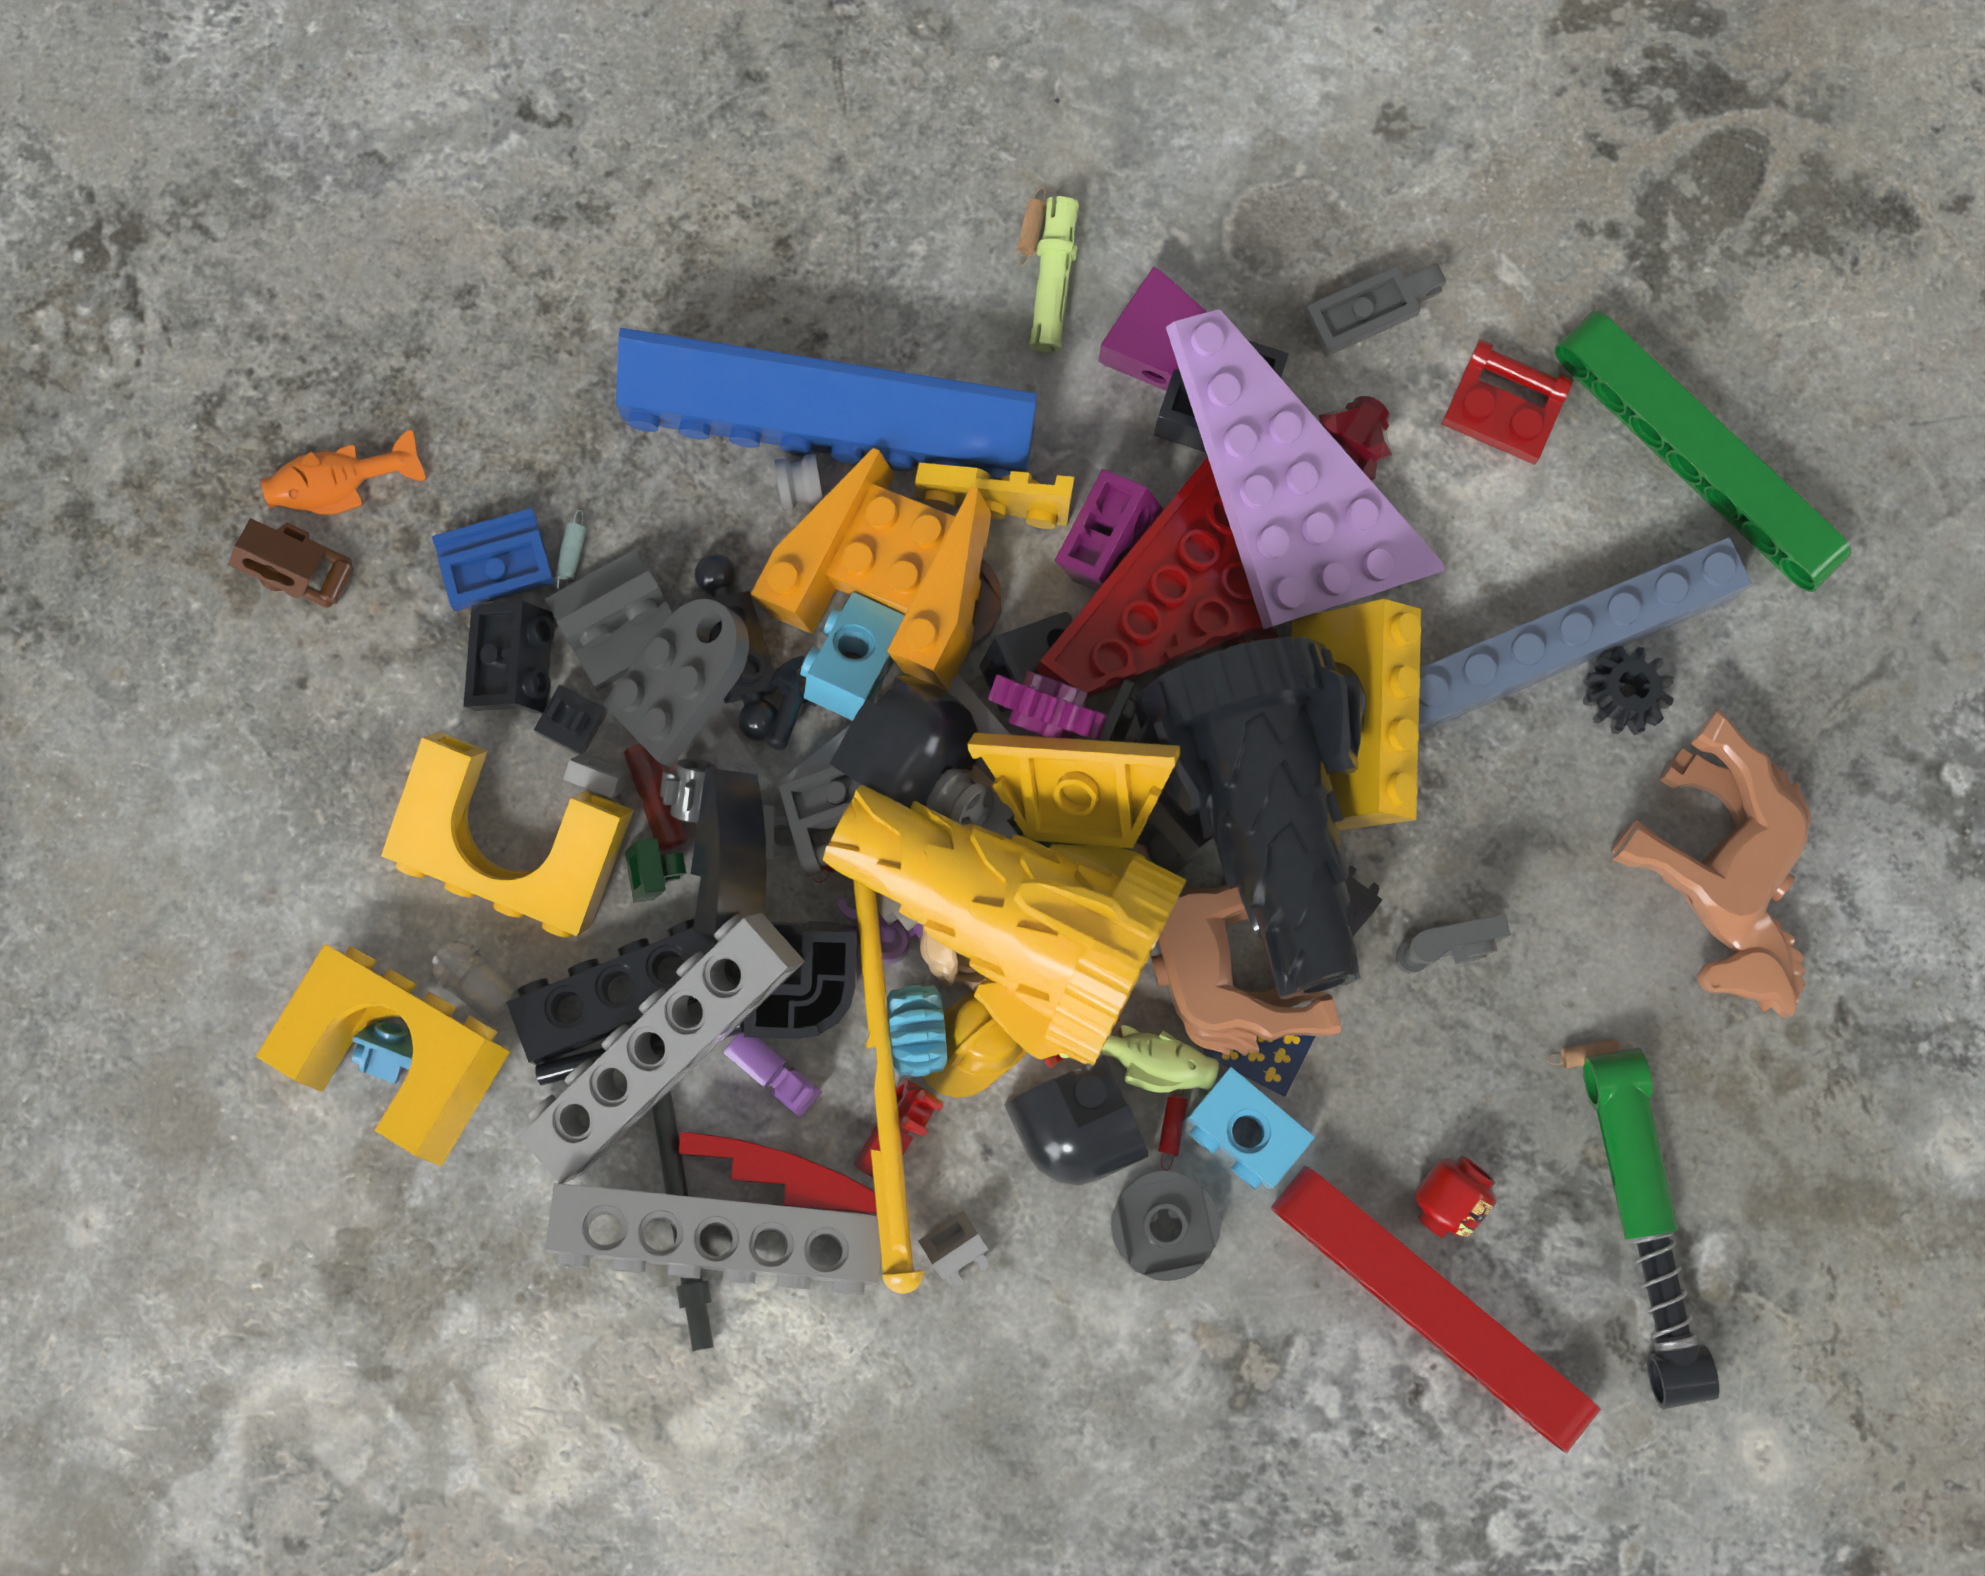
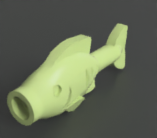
M1123 1025L1117 1031V1036H1109L1100 1053L1101 1055L1117 1059L1127 1068L1124 1079L1126 1083L1156 1093H1167L1176 1089L1197 1087L1210 1090L1217 1079L1219 1070L1217 1059L1205 1056L1164 1030L1161 1034L1140 1033L1132 1027ZM1063 1053L1059 1054L1062 1058H1070Z

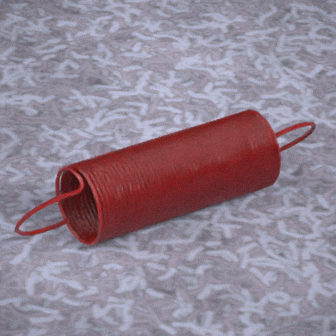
M1184 1089L1181 1097H1167L1158 1151L1163 1152V1154L1169 1153L1179 1156L1188 1099L1183 1098Z

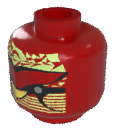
M1463 1155L1458 1160L1443 1158L1434 1166L1415 1190V1199L1423 1210L1418 1219L1430 1231L1441 1238H1444L1448 1232L1458 1237H1468L1495 1207L1497 1200L1491 1188L1496 1182L1481 1167Z

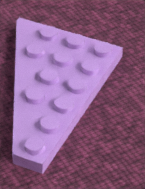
M1220 309L1177 320L1166 326L1263 629L1445 571L1439 557Z

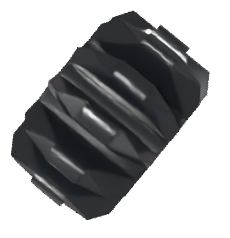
M1623 646L1615 647L1611 651L1610 658L1600 655L1593 662L1596 672H1589L1584 676L1583 683L1594 691L1583 698V704L1599 706L1600 710L1593 717L1594 723L1599 724L1607 717L1612 719L1610 726L1612 734H1619L1627 725L1633 735H1639L1645 731L1646 723L1653 726L1658 725L1664 719L1660 709H1667L1673 704L1674 698L1663 690L1673 684L1674 677L1668 675L1659 676L1656 671L1662 667L1663 658L1657 657L1649 664L1646 663L1644 647H1637L1630 656ZM1629 683L1636 692L1629 698H1626L1620 689Z

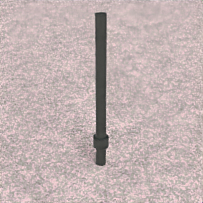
M670 1090L652 1107L666 1194L689 1196L682 1154H679L680 1142ZM671 1224L675 1243L677 1239V1233L674 1226ZM702 1273L699 1279L680 1277L681 1286H677L676 1290L679 1308H685L692 1351L712 1348L714 1344L707 1303L712 1302L709 1281H703Z

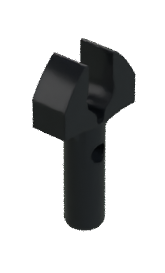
M804 655L795 657L777 668L770 682L780 688L783 695V700L767 738V744L775 750H784L787 747L802 706L807 703L813 707L817 706V704L803 698L805 687L799 690L800 682L797 678V671L802 665Z

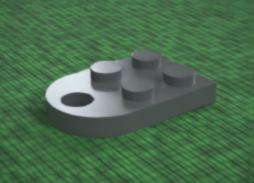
M698 599L682 605L667 618L602 703L657 762L670 768L739 679L749 652V636L745 623L736 612L714 600ZM722 621V629L719 636L714 641L709 642L712 628L715 624Z

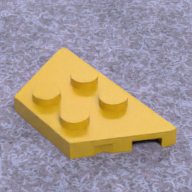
M974 733L968 742V751L974 759L978 757L983 758L996 778L992 787L1002 802L1012 809L1015 815L1014 820L1026 838L1033 841L1134 848L1178 760L1180 746Z

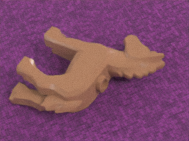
M1717 708L1702 724L1690 744L1702 752L1715 754L1729 769L1716 766L1706 761L1700 755H1693L1682 748L1671 759L1660 775L1659 780L1671 788L1690 786L1715 795L1728 809L1735 829L1700 863L1670 845L1635 819L1625 827L1611 848V852L1614 853L1611 860L1631 868L1642 867L1660 874L1667 884L1683 895L1696 916L1712 935L1733 952L1723 960L1706 963L1701 967L1697 974V982L1703 990L1709 993H1727L1743 999L1754 1000L1758 1002L1762 1012H1767L1772 1008L1781 1019L1785 1018L1786 1015L1792 1017L1795 1014L1796 1005L1799 1003V994L1803 992L1805 981L1801 977L1802 974L1806 973L1802 965L1804 956L1793 946L1795 938L1782 929L1780 921L1768 914L1767 907L1771 899L1775 902L1779 901L1789 890L1795 879V876L1789 873V871L1798 860L1808 841V828L1812 819L1811 813L1799 783L1794 782L1791 784L1787 771L1779 769L1776 763L1770 762V758L1765 753L1753 747L1738 732L1726 714Z
M1136 842L1134 848H1123L1135 851L1150 861L1147 848L1142 843ZM1227 884L1216 889L1183 887L1156 943L1159 954L1151 956V963L1158 987L1168 985L1176 1013L1183 1021L1186 1034L1193 1043L1199 1047L1222 1052L1226 1055L1230 1054V1050L1233 1049L1246 1056L1249 1051H1259V1046L1256 1042L1257 1036L1266 1041H1273L1290 1035L1326 1037L1341 1034V1024L1334 999L1330 994L1325 995L1324 991L1282 999L1279 997L1276 987L1262 992L1246 991L1234 987L1231 951L1226 926L1249 920L1238 888L1229 889ZM1312 1001L1306 1007H1294L1299 1004Z

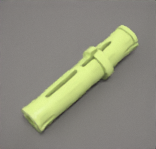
M1057 196L1056 199L1053 197L1047 199L1043 240H1040L1037 246V255L1041 256L1029 348L1041 353H1052V351L1058 353L1061 351L1071 262L1076 260L1077 246L1074 245V231L1079 202L1064 196Z

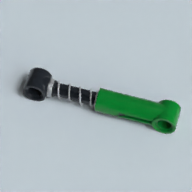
M1640 1048L1585 1057L1583 1066L1585 1088L1591 1105L1597 1111L1624 1238L1632 1239L1631 1243L1633 1244L1637 1243L1640 1258L1636 1260V1264L1642 1265L1645 1283L1642 1284L1641 1288L1647 1290L1651 1306L1646 1313L1653 1315L1656 1333L1653 1334L1652 1338L1656 1342L1654 1344L1656 1352L1650 1354L1647 1359L1648 1376L1653 1395L1662 1410L1716 1400L1719 1398L1720 1389L1715 1362L1707 1346L1704 1344L1698 1345L1697 1336L1690 1332L1688 1324L1693 1318L1685 1311L1683 1298L1687 1292L1680 1288L1677 1275L1682 1268L1680 1265L1675 1264L1672 1248L1676 1242L1669 1239V1236L1673 1235V1231H1677L1679 1228L1650 1102L1653 1090L1648 1062Z

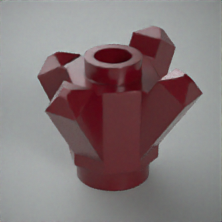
M1359 396L1353 402H1349L1345 408L1320 414L1319 421L1371 481L1376 479L1377 462L1392 456L1386 432L1390 419L1386 406L1373 397Z

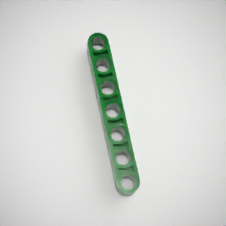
M1598 311L1590 312L1555 346L1554 352L1560 364L1796 586L1808 592L1816 591L1850 557L1852 552L1847 540L1609 317Z

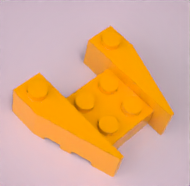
M872 448L774 548L751 595L770 617L810 634H814L836 589L849 595L855 592L895 610L905 616L887 652L903 673L933 683L949 691L972 645L974 632L972 624L975 600L979 599L981 586L979 574L983 549L987 547L992 513L979 490L972 486L956 516L889 491L888 489L895 474L880 450Z

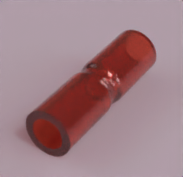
M641 744L626 749L623 753L637 793L643 800V809L652 835L658 840L659 851L671 849L688 841L682 821L670 814L671 805H664L663 797H660L662 775L664 772L661 763L657 762Z

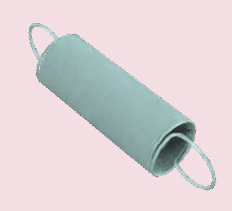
M577 512L574 516V523H567L554 576L558 577L557 588L559 578L567 580V586L568 580H574L587 530L582 526L583 513L581 525L575 523Z

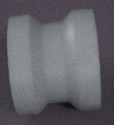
M815 453L807 454L801 461L789 462L785 458L774 460L783 511L794 509L797 503L809 502L816 506L823 499Z
M952 768L945 771L939 777L927 799L926 807L962 825L976 824L982 827L993 809L995 801L994 792L984 784L970 783V778L965 772Z

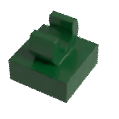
M657 838L635 841L625 851L633 903L655 900L666 891L665 882L679 880L680 875L687 873L683 852L660 856Z

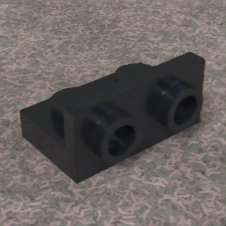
M523 600L471 605L463 707L475 711L519 708L534 714L544 712L547 707V695L550 691L549 668L551 644L554 639L552 612Z

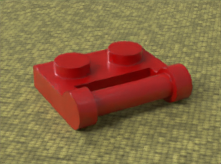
M1479 339L1441 425L1535 465L1542 454L1574 379L1561 373L1557 377L1492 350L1493 344ZM1482 370H1488L1548 396L1544 407L1479 380Z

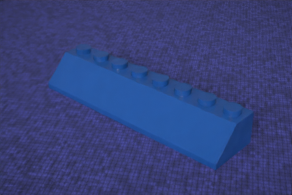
M620 328L618 337L616 406L622 420L628 421V425L637 430L655 432L658 431L659 427L678 429L679 434L697 440L708 439L709 434L729 437L731 443L748 448L759 447L760 443L779 445L780 449L786 453L798 456H805L810 454L811 451L830 453L831 458L849 464L859 463L874 448L880 450L891 470L899 472L911 471L912 467H918L919 463L979 468L989 473L990 479L1001 480L1002 476L1010 475L1011 471H1028L1035 429L1037 393Z

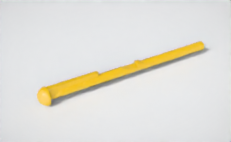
M853 880L869 1035L866 1041V1050L875 1047L877 1060L874 1096L880 1151L871 1150L883 1270L882 1278L890 1290L899 1294H906L916 1290L921 1285L924 1278V1269L914 1270L877 895L876 891Z

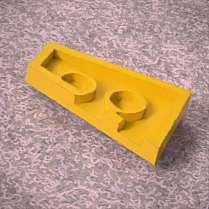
M919 463L915 480L916 497L923 498L924 503L928 506L943 510L954 509L955 505L961 506L972 486L981 493L992 513L991 519H1004L1006 514L1026 518L1025 522L1028 525L1041 529H1054L1056 524L1063 526L1068 524L1075 477L1057 475L1055 485H1046L1033 480L1032 475L1027 472L1011 471L1010 475L1002 476L1001 480L990 479L989 473L979 468Z

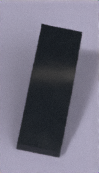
M706 768L690 872L692 875L701 877L693 931L714 937L719 928L735 915L739 914L742 918L759 913L764 915L767 874L766 833L763 803L757 774Z

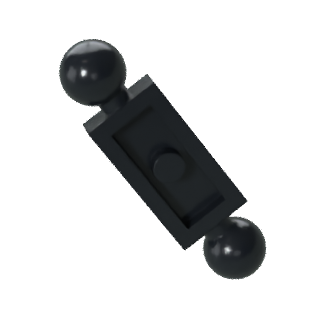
M709 554L697 563L694 573L695 581L702 591L711 595V598L706 599L721 603L742 618L749 636V652L745 667L735 685L725 696L724 702L726 704L742 700L744 706L738 718L742 733L751 740L764 741L767 740L778 713L777 708L771 702L764 700L763 697L773 694L778 689V687L770 683L774 669L750 591L732 594L731 588L736 580V570L733 563L724 555ZM722 621L715 624L712 628L709 642L714 641L719 636L722 629Z

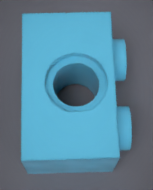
M852 592L843 609L835 606L830 613L823 630V634L828 637L821 649L813 646L803 663L800 675L806 677L803 698L853 721L867 698L873 702L894 663L887 650L905 615ZM854 652L862 658L849 659L843 656L842 653Z
M1232 1067L1228 1068L1185 1119L1194 1126L1189 1135L1212 1154H1215L1220 1148L1236 1162L1231 1167V1170L1255 1190L1260 1184L1264 1185L1267 1189L1274 1188L1315 1138ZM1238 1118H1250L1258 1125L1260 1138L1254 1147H1242L1234 1140L1232 1128Z

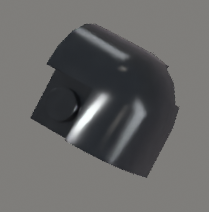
M909 676L895 677L894 687L889 689L876 703L868 698L854 717L830 764L861 785L908 808H911L914 801L926 806L927 799L939 777L953 766L972 771L976 759L968 751V742L974 733H978V729L971 712L951 694L933 683Z
M809 921L808 923L770 922L805 962L745 1018L744 1037L802 1039L820 1036L821 1033L838 1024L852 1005L857 985L858 928L847 924Z
M1104 1056L1098 1058L1094 1065L1087 1063L1058 1078H1053L1004 1104L1026 1154L1040 1172L1056 1182L1079 1186L1099 1181L1149 1157L1137 1122L1129 1105L1126 1104Z

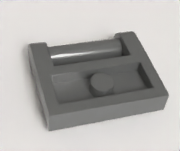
M834 766L778 785L797 854L807 877L822 873L824 871L823 866L828 865L823 861V857L830 841L816 846L812 834L837 826L846 808L852 802L856 789L861 785Z
M1506 914L1419 932L1412 941H1408L1398 948L1395 955L1396 963L1403 972L1415 974L1423 970L1427 964L1436 962L1445 956L1453 955L1455 964L1487 957L1486 954L1497 951L1496 943L1511 935Z

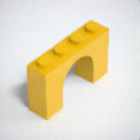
M1380 599L1292 620V638L1307 637L1324 644L1326 649L1331 650L1338 673L1345 676L1356 674L1361 681L1365 694V717L1361 729L1358 769L1350 774L1339 771L1329 773L1344 819L1335 822L1337 830L1416 820L1421 609L1388 599Z
M441 731L422 737L381 856L397 862L395 867L407 875L419 878L429 875L445 882L444 888L451 893L469 898L477 895L494 902L493 908L502 914L517 918L526 915L543 922L541 927L553 935L569 938L572 935L578 936L590 928L594 922L634 810L585 790L570 798L552 850L538 869L514 871L503 868L490 861L479 850L472 838L468 822L470 801L488 750Z
M324 944L256 1054V1057L292 1080L323 1092L352 1045L353 1037L358 1032L380 1020L402 1017L412 1037V1062L403 1084L374 1131L414 1156L442 1167L511 1051L493 1041L498 1031L469 1015L464 1024L453 1018L452 1015L457 1007L429 991L424 999L414 995L412 992L417 984L390 968H388L384 976L372 970L377 960L351 945L348 946L345 953H342Z

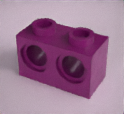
M1102 469L1054 561L1074 582L1098 591L1164 508L1146 486Z

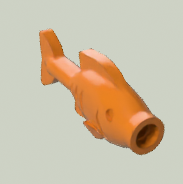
M407 430L395 442L391 452L363 459H357L356 447L353 445L342 447L336 452L311 451L308 454L297 456L283 465L272 476L262 478L261 486L269 509L281 506L293 510L311 511L318 515L332 516L345 513L363 505L357 488L365 479L397 471L415 481L424 482L427 480V477L418 458L415 433L412 430Z

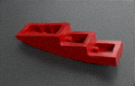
M680 1132L679 1154L733 1159L731 1180L785 1185L784 1206L877 1214L875 1191L842 1173L793 1153L748 1141L692 1132Z

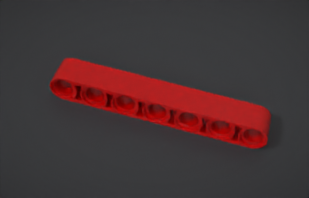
M1304 1165L1270 1207L1284 1222L1564 1453L1567 1454L1600 1412L1601 1409L1589 1397L1311 1168Z

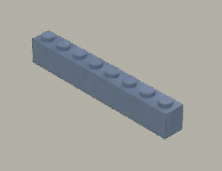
M1730 537L1421 667L1419 733L1598 658L1600 655L1610 653L1615 647H1624L1734 600L1751 586L1752 582ZM1364 692L1361 693V699H1362V725H1361V729H1362L1363 722H1364V717H1365V694H1364Z

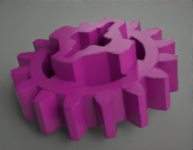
M1028 670L1023 683L996 675L988 697L992 702L1013 710L1009 723L1044 737L1071 739L1073 732L1099 740L1108 715L1083 705L1088 692Z

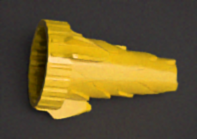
M860 785L856 789L853 800L843 813L823 857V861L839 873L902 904L899 913L924 925L925 931L940 944L971 959L969 962L970 966L989 978L982 980L981 984L978 985L974 997L984 1004L993 1019L1030 1055L1041 1060L1063 1053L1083 1064L1090 1063L1092 1065L1095 1064L1186 883V879L1146 860L1143 855L1132 850L1109 846L1053 843L1049 849L1022 836L1013 835L1009 839L976 824L962 825L915 801L911 808H908L864 785Z

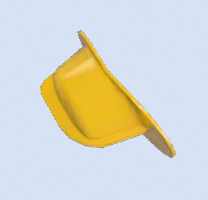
M974 991L965 995L943 1013L946 1031L947 1063L943 1071L923 1076L926 1083L938 1093L953 1098L970 1097L985 1090L1021 1061L1027 1053L993 1019L984 1004L974 997Z

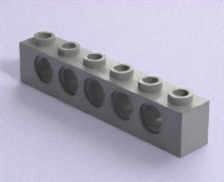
M763 913L745 918L738 914L728 920L714 934L718 943L706 955L699 951L679 967L676 973L681 979L668 992L663 987L648 997L639 1007L643 1016L631 1027L623 1024L612 1032L601 1044L606 1050L604 1054L594 1063L588 1059L576 1067L564 1080L569 1087L557 1099L554 1095H550L528 1114L532 1123L519 1135V1138L558 1183L565 1184L587 1171L805 962ZM728 959L733 960L740 968L741 981L738 986L730 983L725 975V964ZM690 996L695 997L702 1005L703 1017L700 1022L694 1020L688 1012L687 1002ZM652 1033L658 1034L665 1044L663 1058L657 1056L650 1046ZM615 1069L620 1070L627 1079L626 1093L621 1092L614 1084L613 1073ZM578 1105L583 1106L589 1113V1128L583 1126L578 1120Z
M554 1183L545 1251L547 1254H557V1265L589 1268L590 1258L613 1260L611 1270L632 1273H645L646 1263L668 1265V1276L696 1279L700 1278L701 1269L723 1271L722 1281L755 1284L756 1274L778 1276L777 1286L794 1289H810L811 1280L832 1282V1292L864 1295L865 1285L874 1286L879 1283L881 1250L876 1215ZM605 1214L616 1217L622 1226L619 1238L608 1245L596 1243L589 1235V1227L596 1217ZM656 1220L668 1221L676 1230L677 1239L666 1250H655L645 1241L644 1232L647 1226ZM709 1226H721L730 1234L731 1247L726 1253L712 1256L702 1249L699 1241L700 1234ZM774 1231L781 1235L785 1242V1253L782 1258L776 1261H766L759 1257L755 1250V1240L760 1233ZM825 1236L837 1243L839 1258L833 1266L823 1267L812 1260L810 1245L815 1238Z

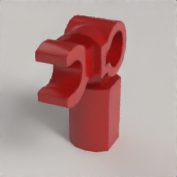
M909 1079L902 1080L896 1087L902 1155H904L913 1140L909 1132L912 1131L921 1137L926 1136L929 1131L926 1128V1124L934 1111H940L943 1107V1101L936 1098L935 1094ZM877 1125L853 1163L857 1169L872 1178L871 1150L880 1151Z

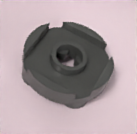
M1155 1171L1135 1179L1118 1196L1111 1215V1236L1119 1256L1133 1271L1154 1280H1179L1197 1272L1211 1257L1220 1236V1217L1212 1196L1195 1180L1175 1171ZM1167 1210L1170 1218H1179L1180 1228L1172 1231L1173 1240L1163 1242L1162 1236L1159 1233L1152 1234L1150 1231V1223L1157 1221V1211Z

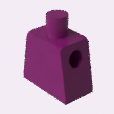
M1153 267L1102 341L1098 362L1167 391L1173 370H1179L1166 326L1174 321L1207 313V311L1162 271Z

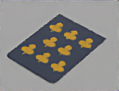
M1290 1035L1273 1041H1266L1257 1036L1258 1052L1249 1051L1248 1055L1243 1056L1238 1051L1231 1049L1230 1054L1226 1055L1222 1052L1205 1048L1204 1054L1207 1057L1217 1059L1224 1066L1232 1067L1238 1073L1286 1097L1316 1036Z

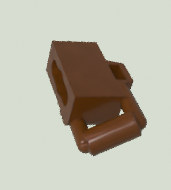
M252 518L249 519L235 544L228 562L229 566L259 579L262 585L270 590H283L291 597H303L325 608L338 604L354 570L349 557L310 540L309 532L288 522L276 530ZM323 559L333 565L319 591L308 585L320 560Z

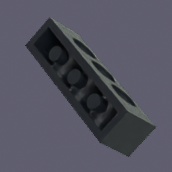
M690 919L670 927L667 930L670 937L649 944L648 939L644 938L620 947L617 950L620 957L599 964L597 958L578 963L567 969L570 977L549 984L548 979L544 978L521 986L517 989L519 997L507 1001L506 1004L528 1062L538 1065L552 1061L606 1039L623 1024L631 1027L643 1016L639 1007L648 997L663 987L668 992L681 979L679 978L671 983L661 982L657 974L660 962L672 955L681 957L684 962L699 951L706 955L718 943V940L715 937L693 931L694 919ZM726 962L725 975L730 983L736 985L729 965ZM621 975L630 976L634 983L631 997L622 1003L611 1002L608 997L610 982ZM568 996H579L583 1002L581 1016L572 1023H562L558 1016L559 1004ZM690 996L687 1006L699 1001L695 997Z

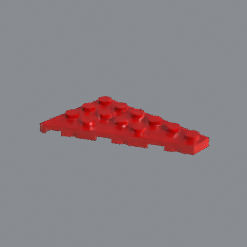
M1208 456L1040 660L1035 670L1041 675L1088 692L1085 698L1087 699L1121 685L1124 679L1131 681L1263 627Z

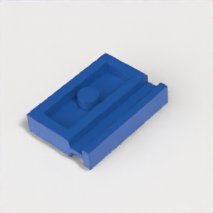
M533 508L432 536L449 603L455 612L469 608L471 605L487 603L555 583L544 541L539 530L537 516Z

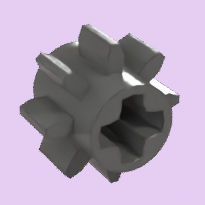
M682 759L677 762L676 773L663 772L660 797H663L664 805H671L670 814L673 817L683 821L698 822L706 768L717 769L716 765L699 759Z

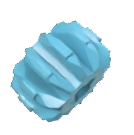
M921 984L905 985L904 988L891 990L887 997L894 1070L899 1076L913 1075V1077L929 1076V1073L943 1071L947 1063V1045L940 992L934 985L921 986Z

